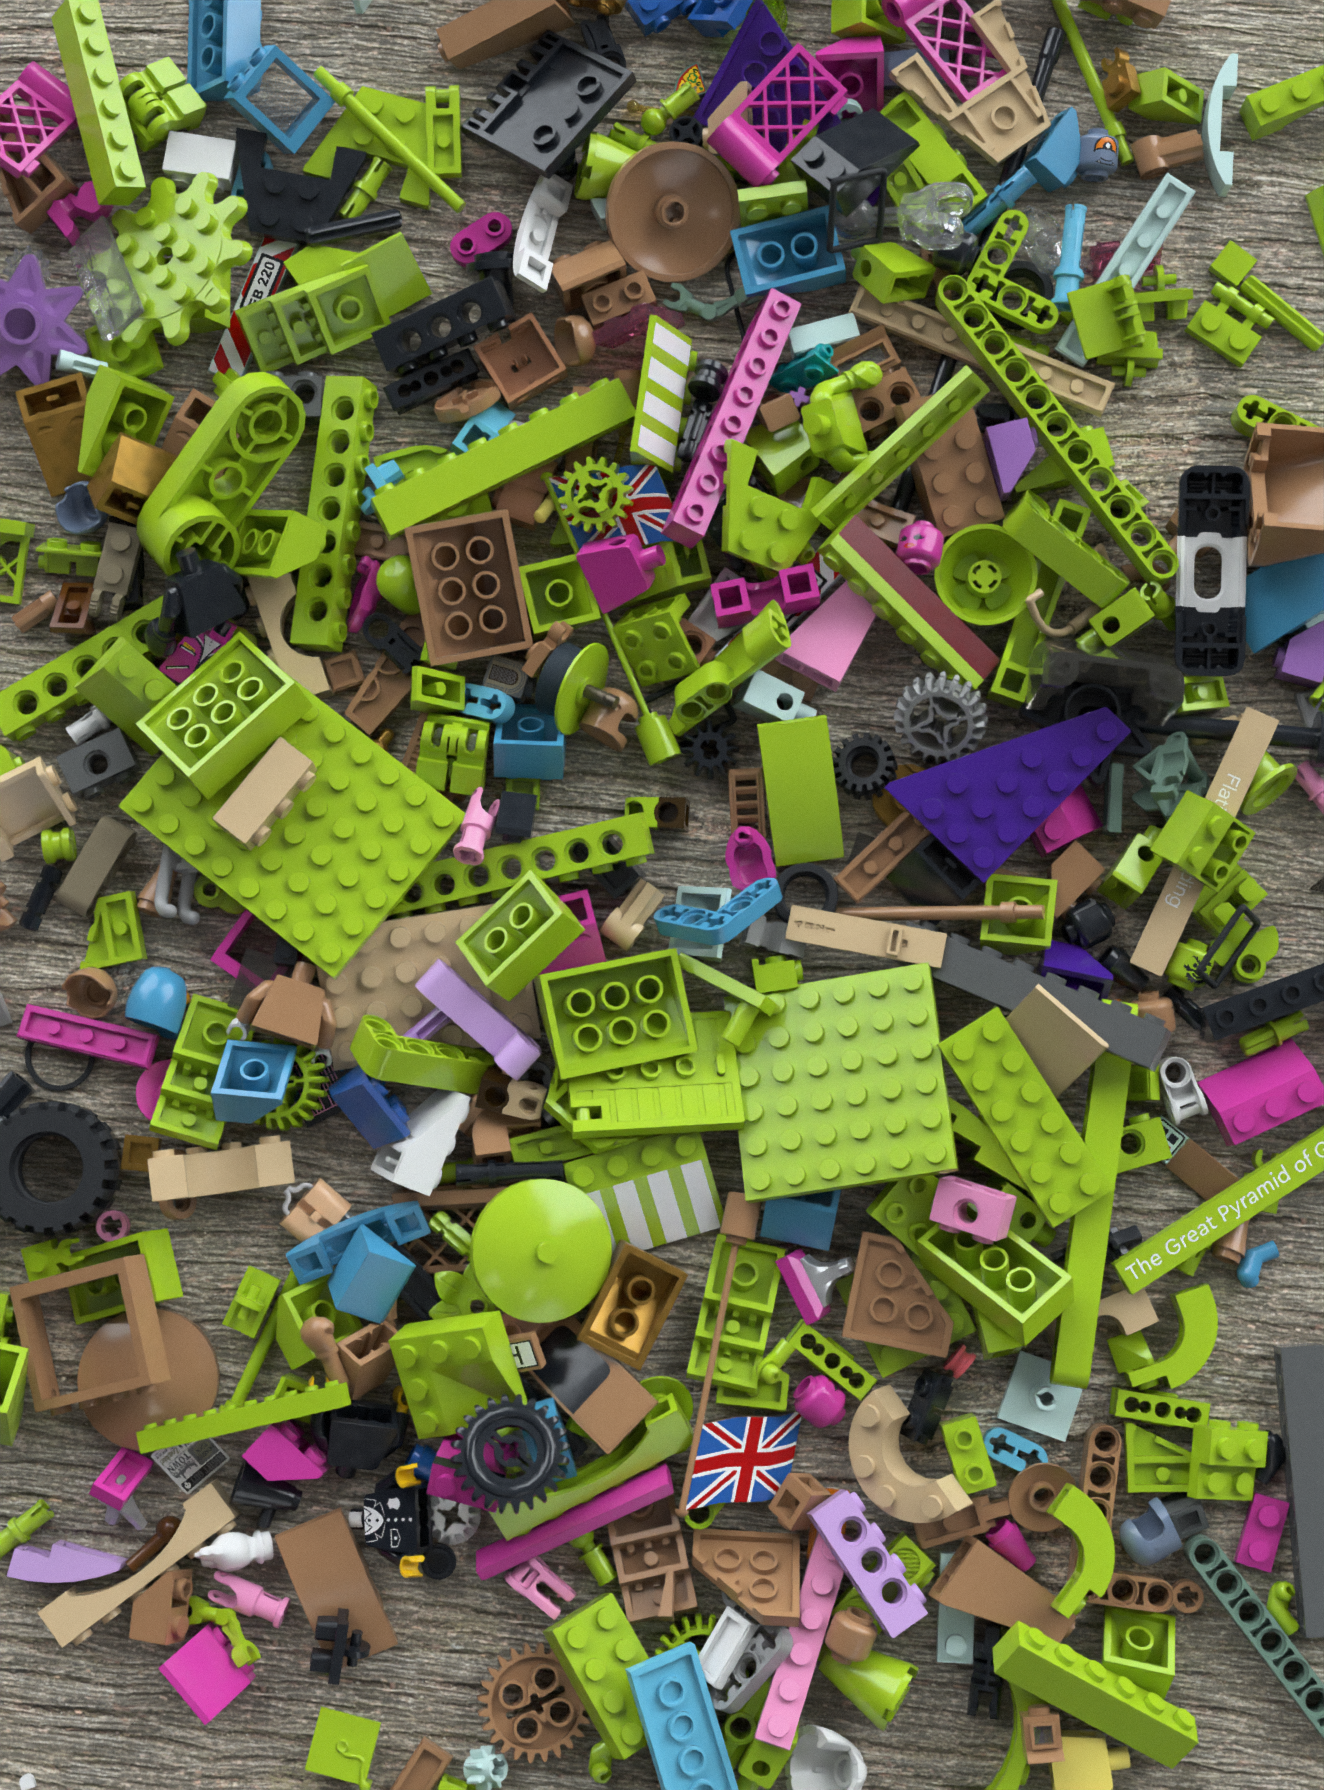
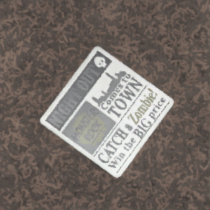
M212 1438L156 1450L151 1455L155 1462L185 1494H190L230 1460V1457Z

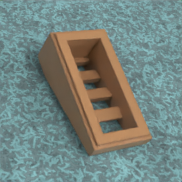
M776 391L761 399L755 418L768 431L774 432L799 420L800 415L791 394Z
M762 768L729 769L728 791L731 834L738 828V823L758 822L756 830L766 839ZM755 780L756 786L736 787L735 781ZM756 794V800L736 801V795ZM757 808V814L737 815V809Z

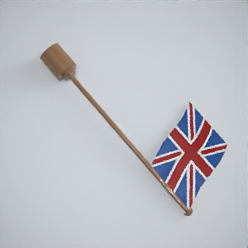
M728 1192L720 1234L726 1236L725 1242L732 1244L679 1509L675 1508V1513L679 1517L687 1516L689 1511L686 1510L717 1503L762 1502L773 1499L788 1473H791L802 1417L797 1411L778 1416L731 1417L703 1423L738 1247L746 1246L747 1240L754 1241L762 1202H746L745 1194L739 1192Z

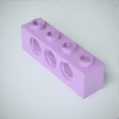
M840 1489L806 1514L885 1635L893 1639L928 1614L923 1606L927 1600L915 1583L910 1586L903 1576V1573L907 1570L895 1553L889 1555L882 1543L886 1541V1538L875 1522L869 1524L862 1514L866 1508L855 1492L849 1494L847 1490ZM853 1520L857 1525V1535L852 1540L846 1541L841 1534V1528L846 1521ZM868 1551L875 1552L878 1559L876 1567L871 1571H865L861 1563L863 1555ZM894 1582L898 1588L897 1596L894 1600L886 1602L882 1597V1589L886 1583Z

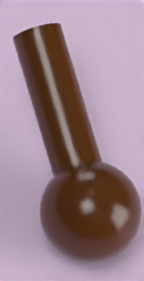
M175 1516L163 1517L156 1526V1534L125 1562L126 1565L135 1573L160 1548L170 1542L181 1520Z

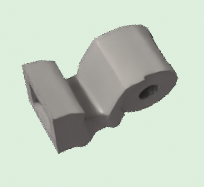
M762 915L743 930L740 941L742 945L751 948L760 947L767 952H777L793 958H804L806 943L785 939L788 923L778 921L768 923L766 922L767 917Z

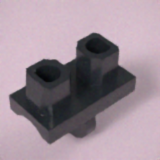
M338 1608L337 1616H317L315 1640L331 1641L333 1643L332 1649L312 1648L309 1671L328 1675V1684L339 1685L344 1656L348 1657L347 1665L349 1667H356L358 1659L366 1658L370 1654L371 1646L367 1641L362 1640L363 1632L361 1630H352L351 1638H347L349 1609Z

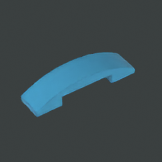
M418 1201L396 1203L364 1212L339 1222L295 1246L286 1253V1257L299 1284L302 1285L332 1273L333 1265L338 1264L358 1227L362 1224L385 1242L391 1243L396 1241L398 1246L430 1234L431 1229Z

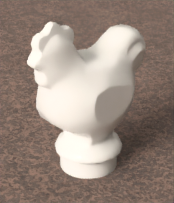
M257 1530L253 1533L252 1537L240 1532L225 1533L219 1535L212 1545L201 1548L194 1556L200 1559L201 1566L204 1568H217L224 1572H231L247 1566L252 1560L263 1564L264 1561L272 1560L273 1542L269 1531L260 1532Z

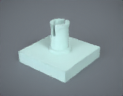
M1020 1350L1017 1354L997 1418L1065 1442L1083 1389L1050 1384L1051 1361Z

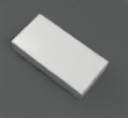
M729 1606L726 1607L698 1655L706 1681L719 1690H722L758 1629L756 1624Z

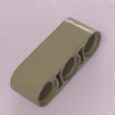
M104 815L95 826L58 890L56 902L84 918H89L95 911L98 898L104 896L135 842L137 832L110 816Z

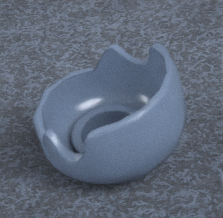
M79 481L64 489L66 492L65 497L55 505L58 523L66 532L75 535L95 532L107 520L108 513L94 508L87 489L89 481Z

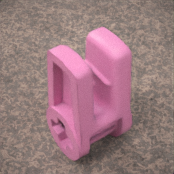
M539 1556L517 1565L512 1572L507 1571L503 1576L512 1588L532 1601L553 1620H556L560 1615L561 1609L550 1598V1595H546L537 1587V1584L540 1582L545 1583L557 1593L558 1598L562 1597L566 1602L572 1601L576 1596L575 1590L555 1574Z

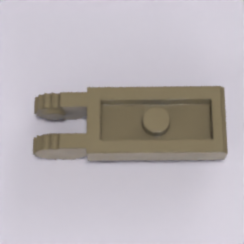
M109 522L93 584L94 591L89 603V616H99L105 593L114 595L109 610V619L115 622L120 621L126 598H129L142 548L136 534L137 528Z

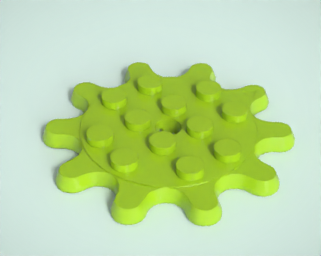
M198 173L189 188L180 194H177L176 185L171 179L164 177L156 178L152 182L151 197L146 207L139 209L136 214L126 209H119L113 214L112 224L119 233L114 243V249L107 254L97 256V259L96 257L93 258L96 271L93 261L90 263V270L98 281H109L107 293L94 306V315L97 321L103 325L109 324L118 316H125L126 323L122 331V340L130 350L141 348L150 332L159 327L164 329L165 337L172 346H180L189 337L190 319L197 310L205 308L214 314H220L230 304V295L224 290L222 279L230 268L245 265L253 253L252 246L249 243L241 240H232L231 237L233 226L245 216L248 204L244 198L234 195L227 197L218 204H214L213 197L218 186V179L212 173ZM165 254L167 256L173 254L171 261L164 265L166 259L163 256ZM111 293H112V295H113V297H114V300H115V302H116L117 308H116V306H115V303H114V301H113V298L111 299V297H112V296H111ZM110 299H111V303H112V307H113V311H114L115 318H114L113 313H112V308H111V304H110Z

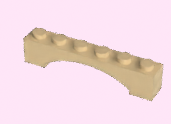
M217 1479L182 1504L186 1511L176 1533L162 1552L144 1569L126 1580L101 1589L78 1591L73 1586L38 1612V1615L62 1648L71 1641L76 1647L93 1634L90 1629L93 1624L101 1619L105 1625L120 1614L122 1610L119 1605L128 1598L134 1602L149 1588L147 1584L157 1576L161 1578L168 1571L180 1569L176 1562L186 1554L192 1560L195 1557V1553L199 1552L201 1548L208 1546L205 1540L214 1533L219 1536L237 1526L233 1519L240 1515L241 1512L236 1505L229 1504L230 1496Z

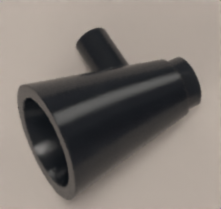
M244 1459L236 1478L229 1504L262 1508L256 1523L262 1528H270L276 1510H292L296 1512L303 1491L296 1489L297 1487L285 1480L267 1481Z

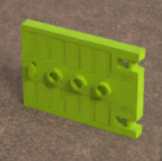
M730 1011L690 1013L698 1047L697 1052L566 1079L570 1115L576 1114L577 1119L572 1120V1139L743 1129L745 1118L735 1046L721 1038L731 1019ZM590 1113H600V1119H591Z

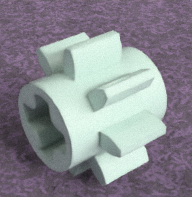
M495 1745L481 1746L480 1749L470 1750V1756L465 1760L463 1772L467 1784H476V1790H491L492 1788L502 1787L501 1781L507 1776L508 1764L504 1754H495Z

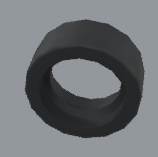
M1021 260L1011 263L1004 278L1024 277L1029 279L1038 287L1040 296L1048 300L1053 298L1051 279L1041 266L1030 261ZM997 286L991 300L996 302L1001 287ZM1042 310L1040 314L1035 313L1038 316V323L1045 318L1047 311ZM990 311L1000 325L1011 330L1026 329Z
M799 863L785 869L777 878L783 897L774 906L777 916L784 923H788L790 910L785 903V891L790 882L798 877L808 876L821 883L825 890L826 898L821 910L835 911L838 902V887L832 875L823 867L812 863Z

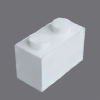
M169 130L162 167L166 178L171 179L177 187L189 188L198 173L209 172L218 179L215 193H223L224 190L232 191L240 163L238 146L235 140Z

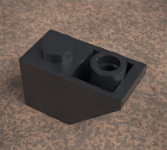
M502 791L495 833L503 834L502 841L521 843L522 840H525V837L533 836L538 795Z

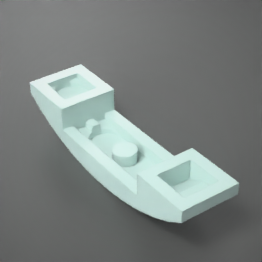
M1231 53L1225 61L1207 99L1202 123L1204 162L1210 181L1220 197H1226L1232 186L1234 152L1220 151L1222 99L1230 100L1237 87L1238 54Z

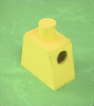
M1050 1729L1043 1730L1044 1742L1051 1743ZM1061 1730L1065 1761L1048 1763L1052 1790H1112L1111 1771L1131 1768L1127 1746L1107 1749L1106 1739L1102 1732L1087 1730Z

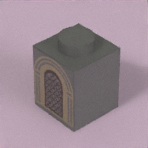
M492 655L482 686L498 689L511 696L514 702L523 704L526 696L532 697L537 678H531L521 670L525 664L498 655Z

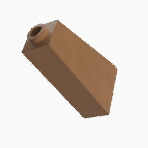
M491 0L436 29L441 41L437 43V47L445 62L450 61L458 69H462L536 41L546 30L557 33L576 24L566 0Z
M966 1535L927 1594L945 1606L1008 1627H1012L1017 1621H1020L1029 1627L1039 1629L1044 1635L1059 1643L1072 1633L1076 1624L1075 1619L1078 1614H1072L1068 1619L1050 1606L1056 1598L1055 1595L978 1539Z

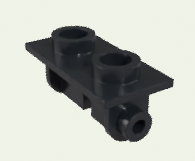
M924 1367L922 1375L915 1382L914 1394L907 1408L910 1415L902 1423L901 1435L924 1445H927L929 1439L933 1440L941 1416L931 1411L933 1406L945 1410L954 1389L951 1386L953 1379Z

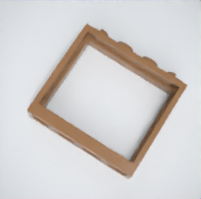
M144 1254L122 1257L9 1287L21 1347L29 1348L27 1375L35 1413L49 1409L51 1416L71 1412V1404L74 1403L79 1404V1409L100 1405V1397L107 1396L108 1402L129 1398L128 1390L136 1389L137 1394L142 1395L157 1391L156 1383L171 1380ZM118 1275L140 1376L60 1396L39 1296Z

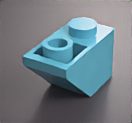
M498 401L495 402L488 409L469 418L452 442L449 451L454 452L456 455H461L469 451L467 446L470 443L483 437L489 441L499 436L498 430L508 425L516 414Z

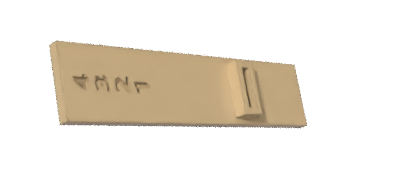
M796 905L791 906L785 936L786 940L913 964L929 962L930 967L940 969L947 938L946 933Z

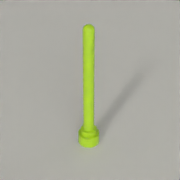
M292 1269L279 1296L299 1286V1282ZM278 1298L231 1400L227 1399L225 1404H221L217 1412L224 1411L223 1407L231 1404H236L237 1408L244 1406L243 1402L246 1401L276 1336Z

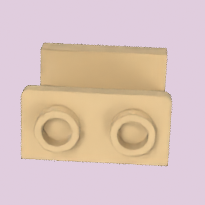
M41 756L0 776L1 862L14 857V845L64 820H66L70 827L77 824L74 812L78 810L74 798L69 791L66 793L62 792L59 784L62 782L53 765L47 767Z

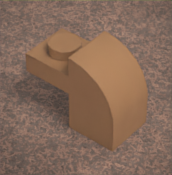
M485 1109L481 1111L476 1117L472 1128L471 1153L473 1164L487 1163V1160H495V1163H510L511 1148L509 1139L540 1131L541 1118L528 1120Z

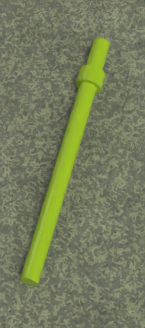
M1051 0L1103 121L1104 129L1108 130V135L1118 140V159L1121 166L1129 165L1134 161V158L1125 140L1127 133L1122 122L1117 121L1114 112L1107 108L1103 86L1066 0Z
M323 66L316 69L313 77L330 92V97L340 107L345 106L456 213L461 212L465 208L466 202L353 96L354 91L344 82L339 83Z

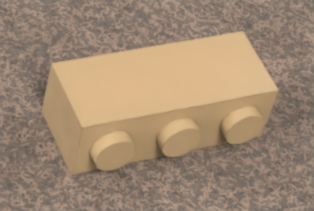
M279 737L212 819L218 827L249 851L255 845L260 847L270 836L272 830L269 828L278 818H285L294 805L292 800L300 791H307L314 783L317 768L313 761Z

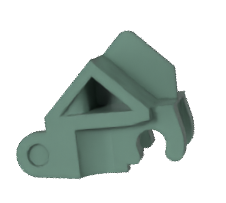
M1184 732L1171 734L1167 738L1166 744L1159 745L1132 766L1143 785L1139 791L1132 795L1133 802L1146 812L1158 810L1166 822L1187 790L1203 797L1209 789L1210 778L1206 771L1200 769L1188 747L1189 740ZM1187 773L1189 776L1187 783L1181 784L1183 776Z

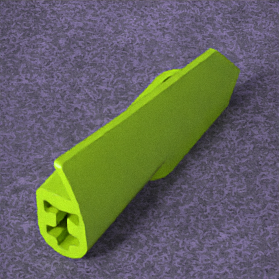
M771 600L749 624L742 628V632L712 662L704 664L675 687V706L669 720L674 735L680 737L727 703L732 697L733 688L791 647L789 629L778 602Z

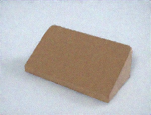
M1187 1139L1168 1164L1164 1165L1206 1201L1240 1180L1191 1139Z

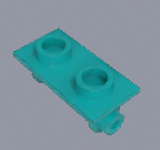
M819 343L814 349L805 353L804 358L799 356L787 364L779 365L778 370L771 376L769 384L778 391L789 394L791 390L798 392L799 387L807 390L837 374L839 370L830 364L831 357L834 354L832 347L829 344Z

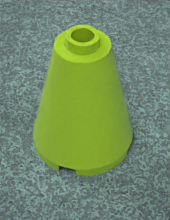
M592 131L585 139L581 152H584L581 163L578 164L574 189L575 198L581 200L607 198L614 176L625 161L635 154L636 151L598 132Z
M824 1642L817 1659L821 1662L818 1670L877 1728L885 1731L888 1722L891 1723L911 1688L908 1684L912 1678H916L920 1668L912 1663L874 1650L870 1651L868 1658L864 1661H852L850 1665H845L836 1661L831 1656L832 1651Z

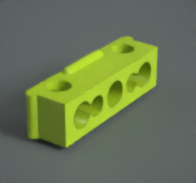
M802 1318L785 1338L794 1348L809 1359V1363L832 1382H838L860 1401H863L878 1381L854 1361V1356L831 1337L825 1338L812 1326L806 1325ZM804 1334H812L815 1338V1344L823 1345V1352L821 1354H814L812 1347H803L800 1342L801 1337ZM830 1353H835L839 1357V1362L835 1367L825 1365V1358ZM844 1366H849L852 1374L860 1373L862 1375L861 1384L857 1386L850 1385L849 1377L842 1376L840 1370Z
M1112 1387L1108 1413L1114 1416L1138 1419L1143 1423L1167 1427L1175 1425L1194 1429V1424L1208 1425L1211 1404L1204 1401L1179 1398L1175 1393L1145 1389L1142 1392ZM1134 1397L1135 1401L1139 1404L1146 1401L1147 1407L1143 1411H1140L1137 1407L1127 1411L1124 1407V1402L1127 1398ZM1164 1402L1166 1411L1164 1414L1157 1416L1155 1407L1158 1403ZM1177 1407H1181L1185 1411L1194 1407L1196 1415L1193 1419L1187 1420L1183 1414L1176 1417L1174 1411Z

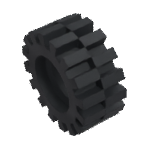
M858 733L852 735L853 741L849 742L846 738L842 741L844 747L841 749L837 746L835 750L837 757H832L835 777L844 792L849 796L852 794L854 799L860 800L861 796H864L866 800H872L871 795L875 793L879 798L883 796L881 790L891 780L895 781L897 778L895 770H898L896 758L889 744L886 741L883 742L880 736L875 734L874 738H872L870 733H864L863 738H860ZM865 755L874 757L878 762L874 774L866 778H860L853 774L852 766L856 759Z

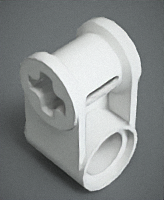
M1165 1057L1161 1059L1158 1064L1159 1089L1172 1124L1174 1126L1180 1125L1181 1120L1199 1113L1202 1116L1208 1114L1205 1098L1197 1085L1189 1063L1180 1057ZM1171 1063L1177 1064L1181 1071L1179 1079L1175 1082H1170L1165 1074L1167 1066Z

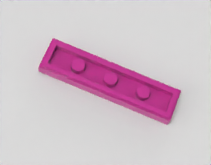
M30 1004L26 1005L16 1036L20 1040L146 1070L151 1068L160 1039L157 1034Z

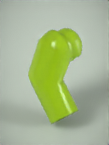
M603 1739L591 1748L588 1766L590 1776L599 1784L608 1782L612 1776V1756Z

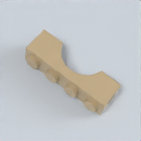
M292 572L276 579L247 577L250 584L245 587L251 606L257 605L261 616L256 618L259 632L262 638L268 637L272 649L267 650L268 658L320 700L333 696L334 693L321 659L297 653L289 647L286 640L285 624L289 613L295 607L297 586Z

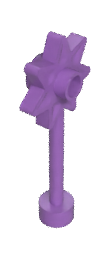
M27 254L22 258L9 282L0 278V376L17 365L34 385H39L51 381L53 355H58L60 349L74 354H84L88 352L89 344L65 321L83 297V289L80 286L46 289L38 258L33 254Z

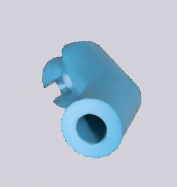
M1269 1241L1246 1250L1245 1258L1240 1260L1236 1270L1237 1278L1243 1287L1253 1288L1257 1286L1262 1263L1279 1257L1274 1241Z

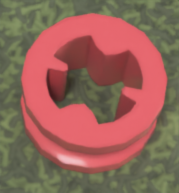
M961 1344L947 1359L943 1368L945 1370H952L953 1377L958 1379L973 1363L976 1355L974 1353H967L966 1346Z

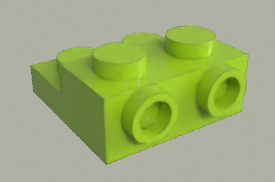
M1209 1419V1425L1194 1424L1187 1496L1195 1499L1253 1501L1256 1467L1265 1468L1268 1432L1259 1430V1423L1249 1421H1237V1427H1231L1230 1421Z

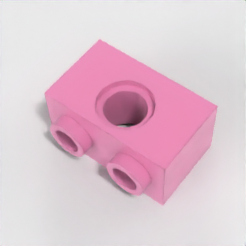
M953 1175L939 1178L929 1220L940 1223L939 1228L952 1233H960L962 1230L973 1234L972 1239L975 1241L993 1244L994 1241L1007 1238L1017 1196ZM969 1202L974 1204L978 1210L976 1220L971 1219L967 1214Z

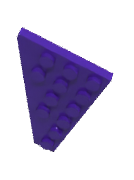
M755 0L693 117L706 127H708L707 119L739 82L747 81L752 85L753 91L793 48L762 0ZM796 56L789 63L790 77H808V69L802 60ZM784 69L777 77H784ZM769 84L767 87V101H785V84ZM790 84L791 101H809L808 84ZM814 84L815 101H828L819 86ZM761 94L754 101H762ZM752 108L753 125H763L762 108ZM767 108L768 125H786V108ZM791 108L792 125H802L804 119L810 120L809 108ZM815 108V115H816L822 108ZM827 113L818 123L817 134L842 123L838 115L836 114L833 117ZM769 132V144L781 153L787 143V132ZM880 185L854 211L869 219L879 200Z

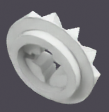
M432 1495V1536L438 1542L451 1545L467 1541L478 1529L481 1519L480 1508L460 1503L457 1515L466 1524L454 1521L448 1529H445L447 1517L438 1508L450 1511L457 1502Z

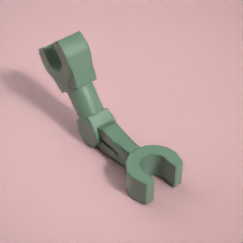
M672 283L670 287L673 291L680 293V299L676 302L664 299L663 304L670 311L686 314L690 311L705 321L712 323L718 318L724 317L731 310L737 307L750 306L758 302L759 299L757 296L746 297L744 287H741L733 296L725 300L716 301L711 305L694 299V295L680 283Z

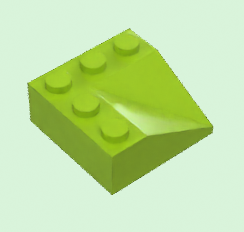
M500 1310L407 1323L388 1340L419 1439L456 1434L455 1429L458 1427L468 1428L463 1416L470 1415L476 1418L474 1406L480 1405L485 1410L488 1409L487 1399L489 1397L498 1405L501 1403L503 1394L507 1395L510 1403L514 1402L517 1394H521L522 1403L524 1405L528 1403Z

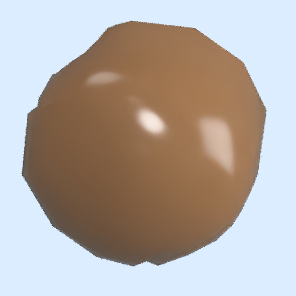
M580 315L559 317L555 322V348L565 367L586 365L591 361L596 351L597 335L592 324Z
M96 967L83 968L73 972L61 987L62 990L67 992L66 1005L75 1009L81 1016L89 1019H98L108 1015L118 998L115 981L105 970Z

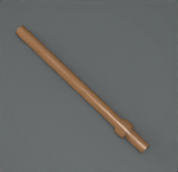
M1001 902L1000 905L837 907L836 913L877 921L1000 919L1001 923H1016L1017 919H1044L1045 907L1044 905H1017L1016 902Z

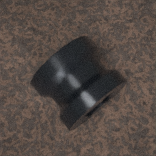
M681 116L674 120L670 126V141L684 142V140L690 139L692 142L685 143L702 148L703 129L696 118Z
M699 360L694 368L695 376L688 383V390L697 399L715 402L721 396V385H724L727 381L728 371L725 366L715 360Z

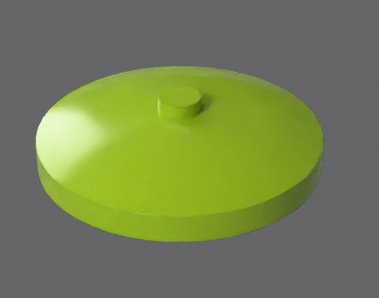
M553 1179L524 1180L499 1192L487 1203L480 1213L471 1236L470 1261L473 1275L480 1290L499 1310L527 1322L549 1323L559 1321L582 1310L601 1289L611 1264V1235L608 1224L599 1207L580 1189Z

